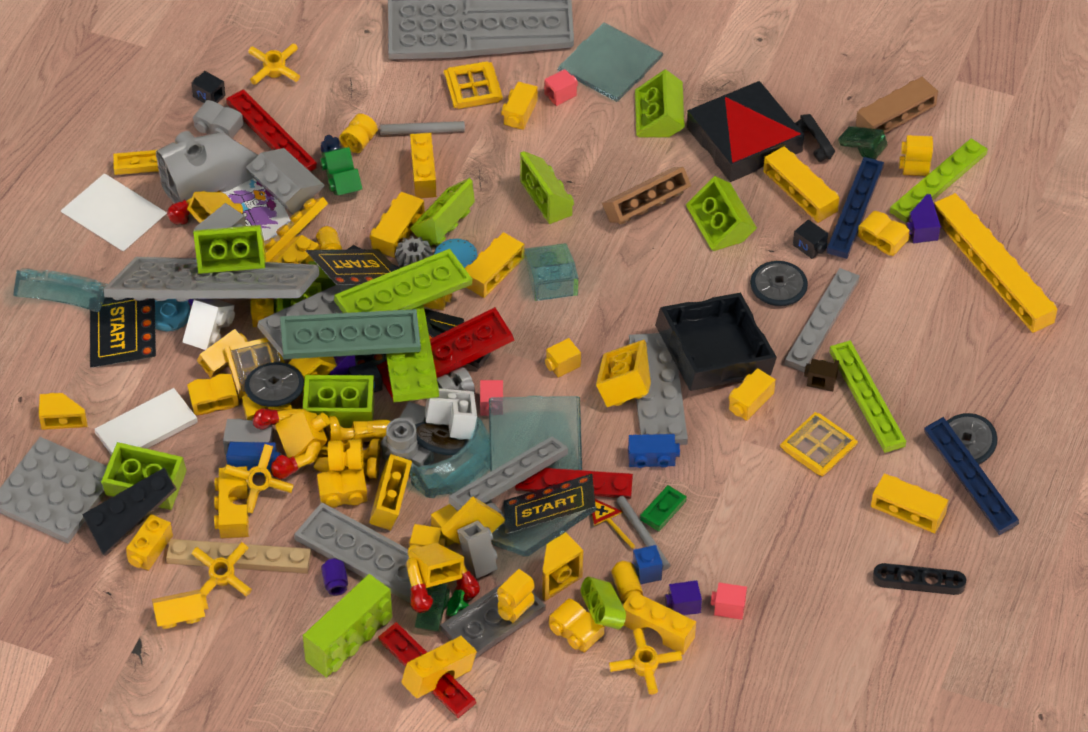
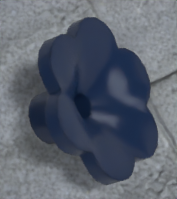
M326 135L324 141L321 142V152L341 148L339 139L331 135Z

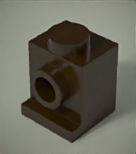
M812 359L811 364L806 363L804 376L808 377L807 386L833 392L838 375L839 360L831 363L825 360Z

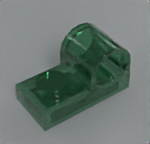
M849 126L838 138L840 146L857 147L862 157L874 160L880 156L888 145L884 131L879 129Z
M444 583L426 588L428 595H431L433 598L432 607L425 613H417L415 628L433 632L440 631L443 612L447 608L450 595V587Z

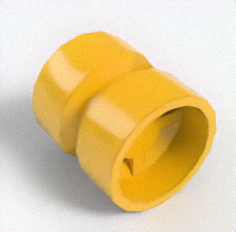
M356 114L348 127L340 134L339 140L343 147H350V152L361 153L377 133V124L368 115Z
M341 440L328 441L329 470L343 471L345 467H348L350 470L363 469L362 440H348L345 444Z

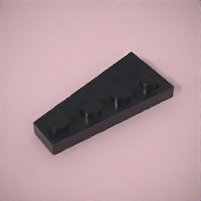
M165 468L82 514L104 556L111 552V549L118 542L126 538L127 534L136 525L142 523L152 510L158 508L177 490Z

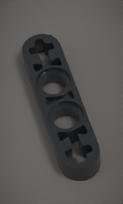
M888 563L878 564L873 572V581L879 587L950 595L963 593L967 581L966 576L962 572L955 570ZM881 573H886V578H883ZM910 574L914 580L907 582L901 576ZM935 577L938 582L929 584L925 578ZM953 580H956L958 585H953Z

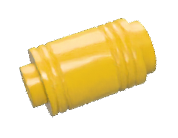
M324 226L319 229L316 239L320 250H342L337 231L334 228Z
M627 561L616 563L611 573L621 602L625 603L632 591L643 595L634 564Z

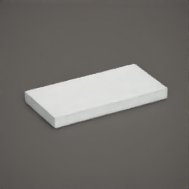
M172 388L95 428V434L112 455L117 442L148 449L194 425L198 421L196 415L178 392Z

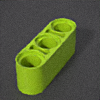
M587 576L581 585V596L594 622L613 629H621L625 623L626 612L612 584Z

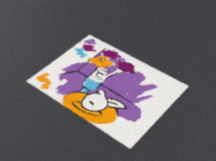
M254 178L227 192H222L233 203H240L242 205V214L245 216L246 226L261 225L264 241L274 238L277 235L276 231L291 221L284 206Z

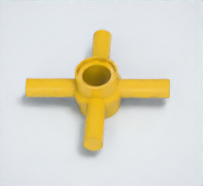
M292 43L283 52L270 50L266 53H263L254 46L250 47L248 53L263 62V68L250 78L251 83L256 85L266 76L278 78L282 75L297 82L300 79V75L285 66V60L298 50L297 45Z
M264 444L258 466L248 471L226 464L224 469L225 474L245 479L247 485L251 488L246 504L248 512L252 514L260 491L272 487L291 493L294 484L271 478L267 466L273 446ZM257 472H262L265 476V481L261 485H255L252 481L253 475Z
M241 542L227 559H212L198 547L192 551V555L209 568L210 578L199 589L201 596H207L216 585L225 586L228 584L232 585L244 596H248L251 593L252 589L234 576L235 570L233 565L249 549L246 544ZM221 568L227 569V572L223 575L216 574Z
M638 628L633 631L637 646L633 658L609 662L610 672L634 668L639 676L645 677L648 693L653 695L658 692L654 677L658 664L681 661L682 653L681 651L657 654L653 647L646 645L643 630Z

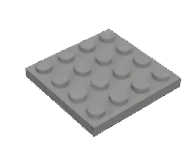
M39 437L0 487V513L69 544L85 522L82 514L96 507L105 496L101 481L107 466Z

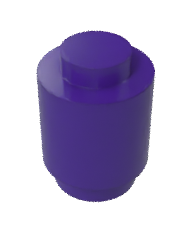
M335 558L327 560L321 566L325 589L330 595H341L347 591L348 586L345 564L343 561Z

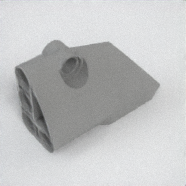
M184 131L176 137L175 142L156 151L162 187L174 204L182 202L184 199L187 201L193 196L194 192H227L253 179V176L246 167L258 156V154L244 147L224 132L194 137L191 132Z

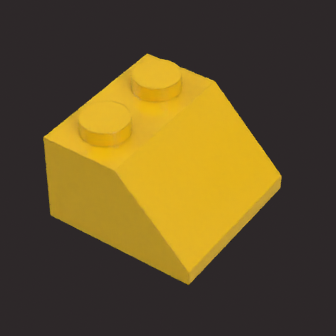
M300 235L294 237L269 262L309 264V261L314 260L305 250H320V247L316 242Z
M566 531L559 536H554L546 544L542 571V599L544 601H547L583 577V549Z

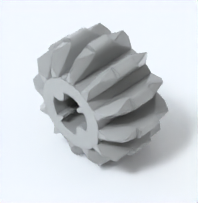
M413 236L409 240L403 238L402 243L397 244L395 259L398 261L400 268L432 256V250L428 241H423L422 237L414 239Z

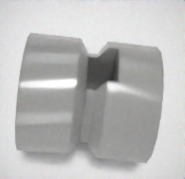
M464 367L452 371L450 376L443 375L437 378L438 388L472 391L475 393L473 380Z
M398 418L391 421L386 429L389 456L393 454L408 460L412 459L417 454L418 449L415 424L407 418Z

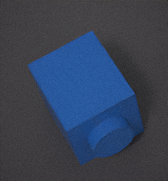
M653 545L633 550V564L640 585L662 580L663 563L657 546Z

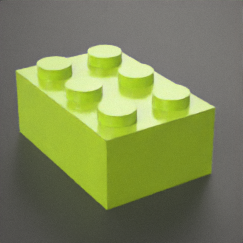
M117 442L101 481L105 494L113 497L165 468L177 490L159 507L172 510L187 471L184 459L181 456Z

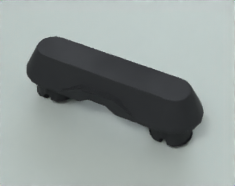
M811 114L800 115L801 119L794 123L802 132L810 131L820 148L813 152V155L818 162L826 158L830 160L835 153L832 144Z

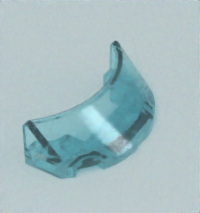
M22 268L17 270L13 296L61 302L100 312L105 299L104 288L108 284L63 272Z
M480 417L476 419L475 429L471 438L458 453L439 463L413 466L410 469L411 484L424 496L436 498L437 495H452L489 472L494 456V441Z

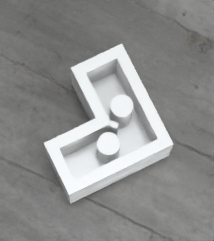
M194 299L183 343L204 350L221 339L220 329L228 327L233 322L235 305L218 299Z
M439 388V397L427 398L426 423L449 425L451 438L473 440L477 419L474 392Z

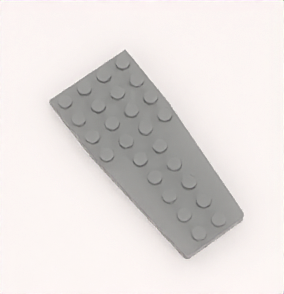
M388 0L389 59L462 58L467 56L571 48L574 46L572 0Z
M135 257L104 288V296L113 297L114 300L134 298V300L140 301L154 298L156 301L176 299L179 302L189 299L299 298L319 276V266L266 262L265 268L198 274L196 258Z

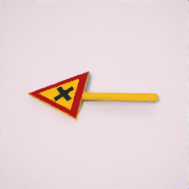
M595 499L596 507L591 508L594 526L607 521L622 539L634 549L635 545L611 519L623 513V511Z

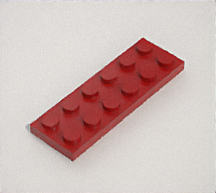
M496 307L430 339L437 378L515 341L513 334ZM387 361L377 365V368L382 376V382L393 400Z

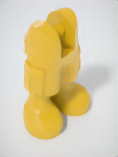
M329 416L330 424L326 426L327 444L328 441L341 440L345 444L348 440L361 439L362 443L370 442L372 439H380V442H382L386 436L387 425L391 421H353L351 428H343L339 424L337 417Z
M372 439L368 449L363 450L364 474L369 478L377 479L380 465V439ZM328 446L321 448L314 462V469L317 471H330Z

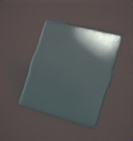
M603 23L577 47L557 70L562 71L566 69L580 83L618 102L662 58L664 53L607 23Z
M528 396L489 398L490 472L551 436L568 447V455L546 468L582 470L580 397Z
M596 507L505 534L504 521L492 533L493 540H491V543L494 546L528 557L596 511Z

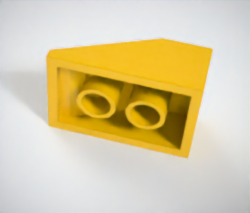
M644 339L603 354L596 386L607 407L613 405L620 406L627 400L633 398L640 399L649 393L651 380L647 346Z

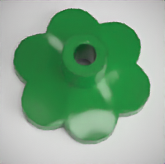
M455 590L453 596L449 599L447 616H454L458 610L462 611L469 606L468 603L463 601V590Z

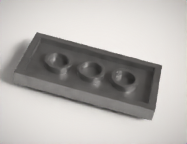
M500 584L442 623L440 629L450 641L462 636L477 650L475 656L477 658L546 610V605L533 593L534 604L514 623L509 620L506 621L499 615L497 607L499 602L497 590L502 585Z

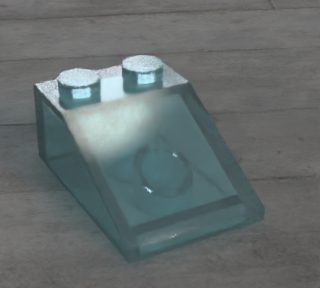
M566 243L524 249L525 261L535 301L578 295V274L575 262Z

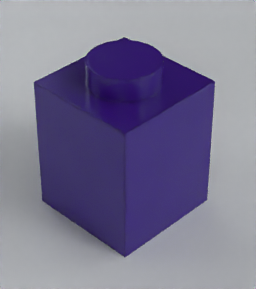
M698 581L669 584V592L665 594L666 607L684 616L701 613L702 597Z

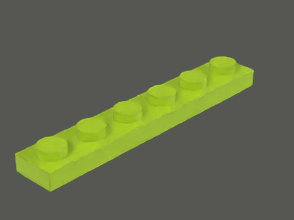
M970 138L890 207V213L905 223L909 222L911 211L926 194H931L932 200L936 199L986 156L988 149Z
M851 340L830 346L829 352L833 360H839V371L884 453L906 447V440Z

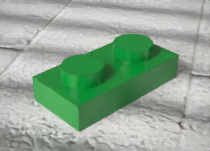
M667 485L640 515V520L660 532L686 503L687 496Z

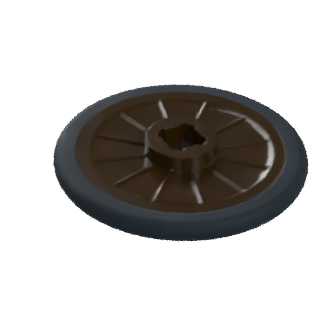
M426 422L415 424L417 444L429 451L443 455H459L466 452L469 448L468 439L459 440L450 437L448 425H436Z

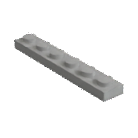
M839 268L785 359L786 366L805 372L806 363L811 364V360L814 359L857 286L860 278L859 275Z
M551 436L449 496V504L459 511L472 496L486 503L568 455V447Z

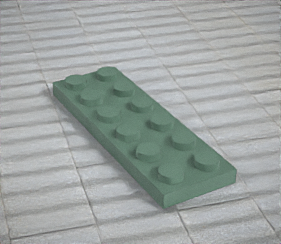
M417 309L280 316L283 359L420 352L421 350Z

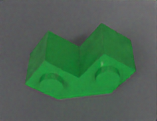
M350 147L322 152L320 165L322 170H326L329 189L331 192H334V195L363 190L358 168H354Z

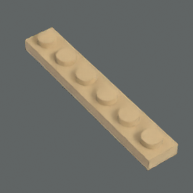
M170 539L166 560L167 564L206 566L192 555V551L196 547L200 548L212 559H227L239 544ZM246 544L249 549L233 565L236 569L308 574L311 549Z

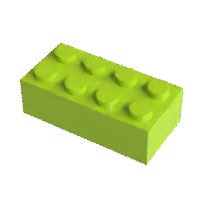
M368 574L303 634L305 662L326 678L332 672L338 671L349 656H354L365 641L371 640L382 625L385 626L390 622L392 618L391 589L371 574Z

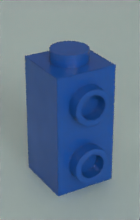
M675 434L629 435L628 437L629 467L675 466L676 457H680V443H675Z
M230 442L226 459L228 465L247 467L249 471L251 468L258 466L264 444L273 446L267 470L271 474V464L281 454L277 452L276 443ZM257 472L254 474L264 476L262 472Z

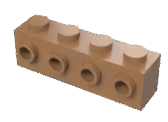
M924 77L912 80L900 89H895L889 95L879 98L874 103L857 111L855 126L867 138L873 141L935 107L938 90Z
M673 167L603 202L602 205L609 222H618L620 225L630 221V217L634 215L638 216L648 212V208L652 206L656 207L664 204L666 199L671 196L674 198L684 193L683 190L691 187V183L684 167Z

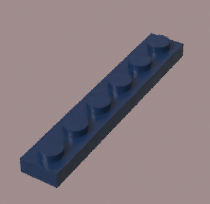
M863 157L828 244L827 254L848 259L858 234V227L863 221L882 173L884 162Z
M942 417L924 427L925 434L996 532L1001 535L1017 526L1019 519L946 419Z

